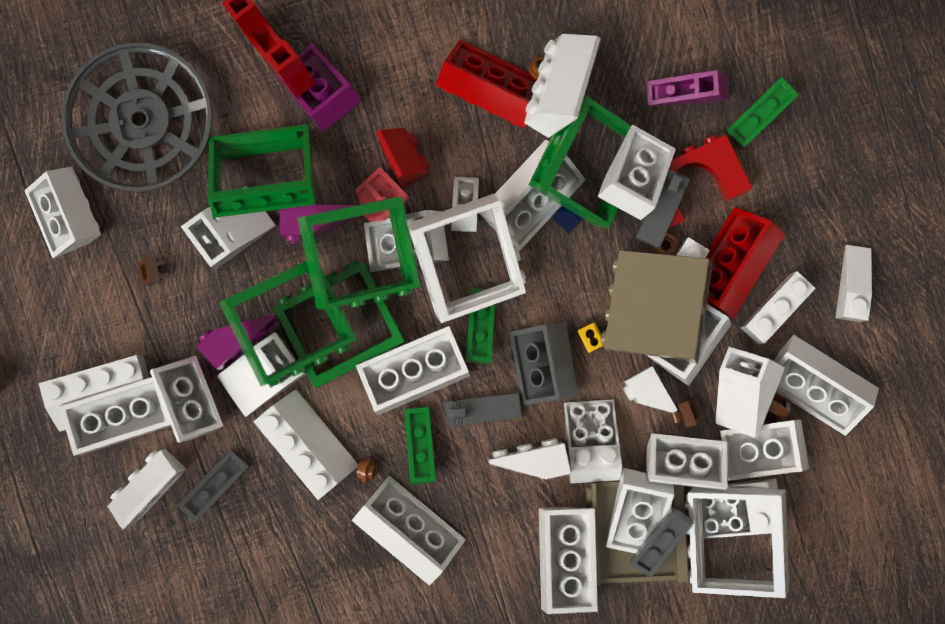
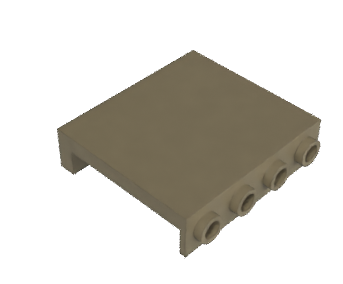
M619 250L618 258H615L613 262L615 279L614 282H611L609 288V295L612 297L611 305L607 306L605 319L608 321L607 330L603 331L601 339L604 349L612 354L613 351L683 359L688 363L698 364L713 266L710 260Z
M620 481L590 482V488H586V503H591V508L595 509L597 586H601V583L667 580L688 582L686 534L652 577L647 576L630 565V560L635 553L606 547ZM673 484L674 497L671 507H677L685 512L683 485Z

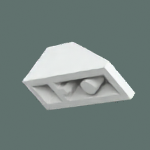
M845 245L835 318L857 322L868 321L872 298L871 248Z

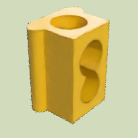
M595 322L578 330L588 353L603 346L601 343L602 335ZM588 329H591L594 333L593 338L597 340L596 346H592L590 338L586 337Z

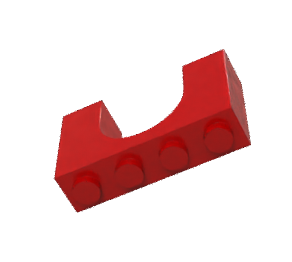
M225 0L222 3L241 32L296 99L316 84L299 56L285 39L281 40L252 0Z
M716 134L704 140L705 145L699 148L692 145L682 150L683 155L675 159L673 157L669 170L674 172L689 166L700 167L706 170L715 180L725 202L752 189L727 135L719 138ZM679 207L668 229L685 221Z

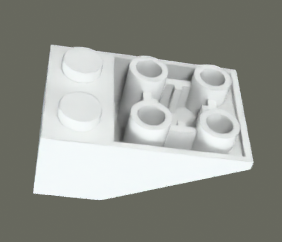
M209 207L186 222L181 228L209 266L216 270L276 225L266 211L213 218Z
M277 332L272 333L253 347L267 375L297 360ZM243 355L217 377L243 415L247 417L307 373L304 371L294 377L289 373L282 377L284 382L272 388L268 384L260 387L245 355Z
M729 347L719 373L716 424L757 439L785 367L768 358Z
M614 399L564 403L567 456L571 474H569L570 483L620 480L622 461Z
M556 438L541 441L542 446L533 447L531 443L517 446V451L508 453L507 449L492 452L493 457H488L489 464L543 479L571 474L565 444L561 441L558 442Z
M776 478L727 484V488L778 489ZM702 498L704 539L772 533L771 501Z

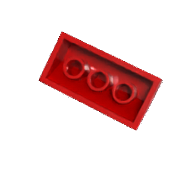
M460 39L444 61L435 85L447 93H452L470 104H475L487 110L490 114L500 116L511 124L525 129L527 125L524 123L527 115L525 110L532 99V87L537 79L532 77L529 72Z
M734 207L708 249L710 251L705 259H709L713 266L707 304L731 319H734L785 236L772 221Z

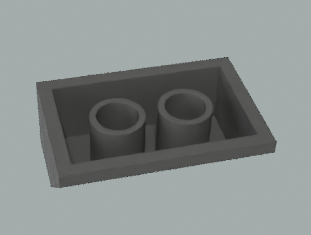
M566 322L544 324L509 332L523 406L579 396Z

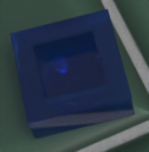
M563 206L551 216L568 234L583 220V218Z

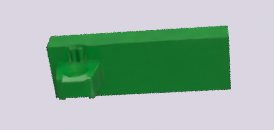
M781 77L726 131L744 148L799 94Z
M471 288V295L486 289ZM495 304L469 313L466 363L491 364Z
M429 407L404 409L410 484L436 483Z

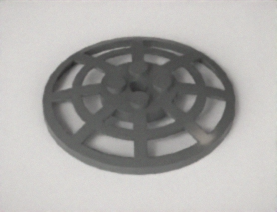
M134 42L105 49L93 56L79 69L66 90L62 104L61 122L67 148L74 160L87 174L114 189L128 192H146L169 186L181 179L196 165L209 142L212 131L213 112L207 87L200 75L185 59L164 47L150 43ZM129 53H152L169 59V62L163 73L149 68H133ZM114 57H120L123 71L109 77L99 88L86 80L90 73L98 66ZM178 66L186 70L193 78L201 92L202 99L189 103L183 89L172 79ZM136 76L156 78L159 82L153 92L139 89ZM126 79L129 91L123 93L117 99L106 93L113 85ZM168 86L177 94L182 105L168 108L161 99ZM81 88L93 96L88 109V126L72 128L73 105L76 95ZM100 102H103L111 107L109 122L96 125L98 106ZM205 109V131L202 142L197 149L187 143L192 126V112ZM139 113L145 114L146 122L141 126H136L134 124V117ZM184 115L183 132L181 137L178 138L169 132L171 118ZM112 132L116 139L120 141L112 154L103 145L99 138L100 134ZM91 137L96 149L107 159L99 171H96L85 160L77 147L75 138ZM162 140L174 146L167 155L156 161L154 160L152 147L158 145ZM132 148L142 150L144 163H130L121 159L127 150ZM180 151L192 157L190 162L178 173L158 182L156 168L170 162ZM118 166L131 171H146L148 184L128 185L113 181L107 177Z

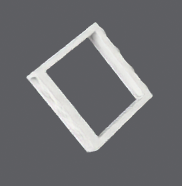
M494 194L407 224L431 303L440 323L526 293L524 287L526 276L524 271L519 269L518 261H521L517 247H513L511 240L514 238V232L510 223L507 224L505 219L508 211L503 200L500 201ZM490 209L510 281L445 304L424 232Z
M693 487L686 494L685 509L689 510V517L693 519V526L687 532L690 535L687 557L691 559L688 578H690V583H692L693 592L785 598L789 592L786 490L727 488L722 490ZM702 498L771 501L774 581L705 578Z

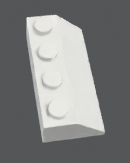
M561 34L555 40H550L544 49V53H546L544 60L538 68V80L532 87L533 96L525 110L527 112L525 124L549 138L578 118L601 38L591 35Z
M547 140L533 152L494 194L500 201L503 200L508 211L505 219L506 223H510L513 229L514 238L511 240L513 247L516 246L518 251L527 244L562 206L528 185L549 143ZM566 155L551 187L569 198L586 179ZM490 209L480 212L479 214L496 231Z
M449 326L356 365L374 412L377 415L470 377Z
M795 335L788 340L774 359V362L785 367L776 392L845 436L875 405L878 387Z
M135 355L38 384L45 409L59 432L66 429L60 412V406L150 377L144 356Z
M153 377L59 407L73 455H83L171 426Z
M297 389L275 403L253 421L317 500L322 498L358 467L355 459Z
M390 476L386 478L352 519L356 525L429 586L444 571L466 540Z
M576 507L539 508L541 609L547 614L598 612L595 509Z

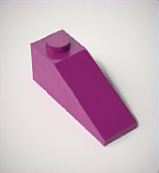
M719 70L647 81L648 106L698 104L729 100L727 75Z

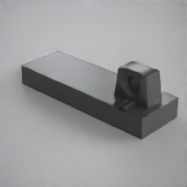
M668 170L655 209L645 216L636 239L660 248L690 181L689 178Z
M519 393L444 402L447 427L522 418Z
M230 450L177 507L196 524L247 471L249 466Z
M671 507L631 558L630 565L647 576L652 577L693 526V519L686 516L685 512L679 508Z

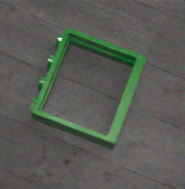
M584 95L578 118L552 135L528 185L594 226L609 229L613 219L616 218L618 207L602 199L594 214L551 187L586 114L623 138L626 137L631 125Z
M304 124L209 137L208 202L213 218L315 205L313 146L309 125ZM304 149L305 180L221 191L222 159Z
M402 196L297 218L317 309H326V313L337 312L341 310L342 305L350 304V307L365 305V300L374 298V302L389 299V294L397 292L398 296L408 295L412 293L413 288L420 287ZM389 210L403 281L327 299L312 226Z
M307 261L219 303L260 387L268 384L272 388L284 382L283 376L291 373L294 377L307 370L305 365L314 362L316 366L329 359L327 354L335 350L337 354H340L351 348L349 343L357 340L342 309L337 312H329L327 314L340 339L268 375L266 374L234 307L306 273L309 275ZM321 268L327 299L335 297Z
M354 261L344 267L346 271L338 275L335 272L326 275L331 288L361 273L369 289L377 287L364 262L358 263V261ZM312 284L301 288V294L293 298L291 295H288L278 300L279 305L274 307L299 359L306 356L307 353L286 311L314 297ZM384 300L377 301L376 304L393 337L320 375H317L312 363L305 365L306 372L314 388H319L356 369V365L406 343Z

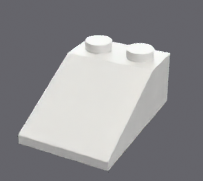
M632 125L604 178L598 197L642 220L657 205L675 148Z
M425 210L406 214L407 224L442 211ZM387 218L385 221L364 223L370 272L400 269L390 218ZM444 225L425 231L424 235L433 264L449 261ZM411 238L416 266H420Z
M801 419L762 425L757 439L732 429L720 431L722 441L727 442L728 481L800 472L809 469Z
M623 468L606 547L636 553L670 509L674 497L673 484L650 482L647 473Z

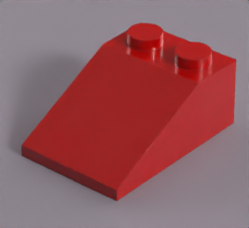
M406 128L380 129L375 132L380 147L402 189L428 176L426 169L430 168L424 154L419 156L415 148L419 144L413 132L408 134Z

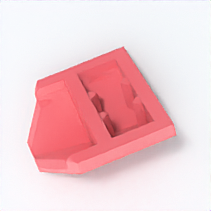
M381 167L356 188L359 204L402 196L404 203L410 198ZM389 210L364 216L372 222L385 221L390 215Z

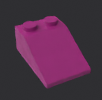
M311 43L298 56L316 84L297 99L295 98V100L324 132L359 104L361 99L351 84L318 48ZM275 73V76H276V77L280 80V82L285 86V84L281 81V79H280V78L276 75V73Z
M309 205L280 209V235L290 244L303 245L298 217L355 205ZM361 216L312 226L314 239Z
M269 314L241 323L253 346L277 325L280 320L278 316ZM230 325L215 329L214 331L209 329L199 338L201 342L196 346L210 363L219 370H225L244 354Z

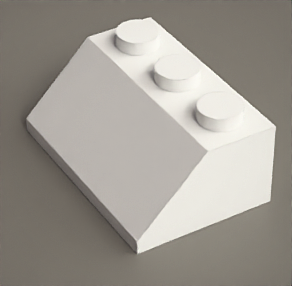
M72 166L46 171L24 190L52 258L90 244L101 235L99 225L90 210L89 201L82 191L80 180Z
M707 304L698 364L688 363L683 359L647 356L668 373L689 386L730 328L731 322L729 317Z
M196 356L150 370L178 443L189 441L223 427Z
M651 433L646 455L648 479L650 482L726 490L727 442Z
M162 449L159 452L154 450L146 458L147 464L142 470L136 469L128 477L130 483L124 489L122 487L118 488L111 495L110 498L113 501L108 505V508L122 529L136 525L187 470L166 449Z

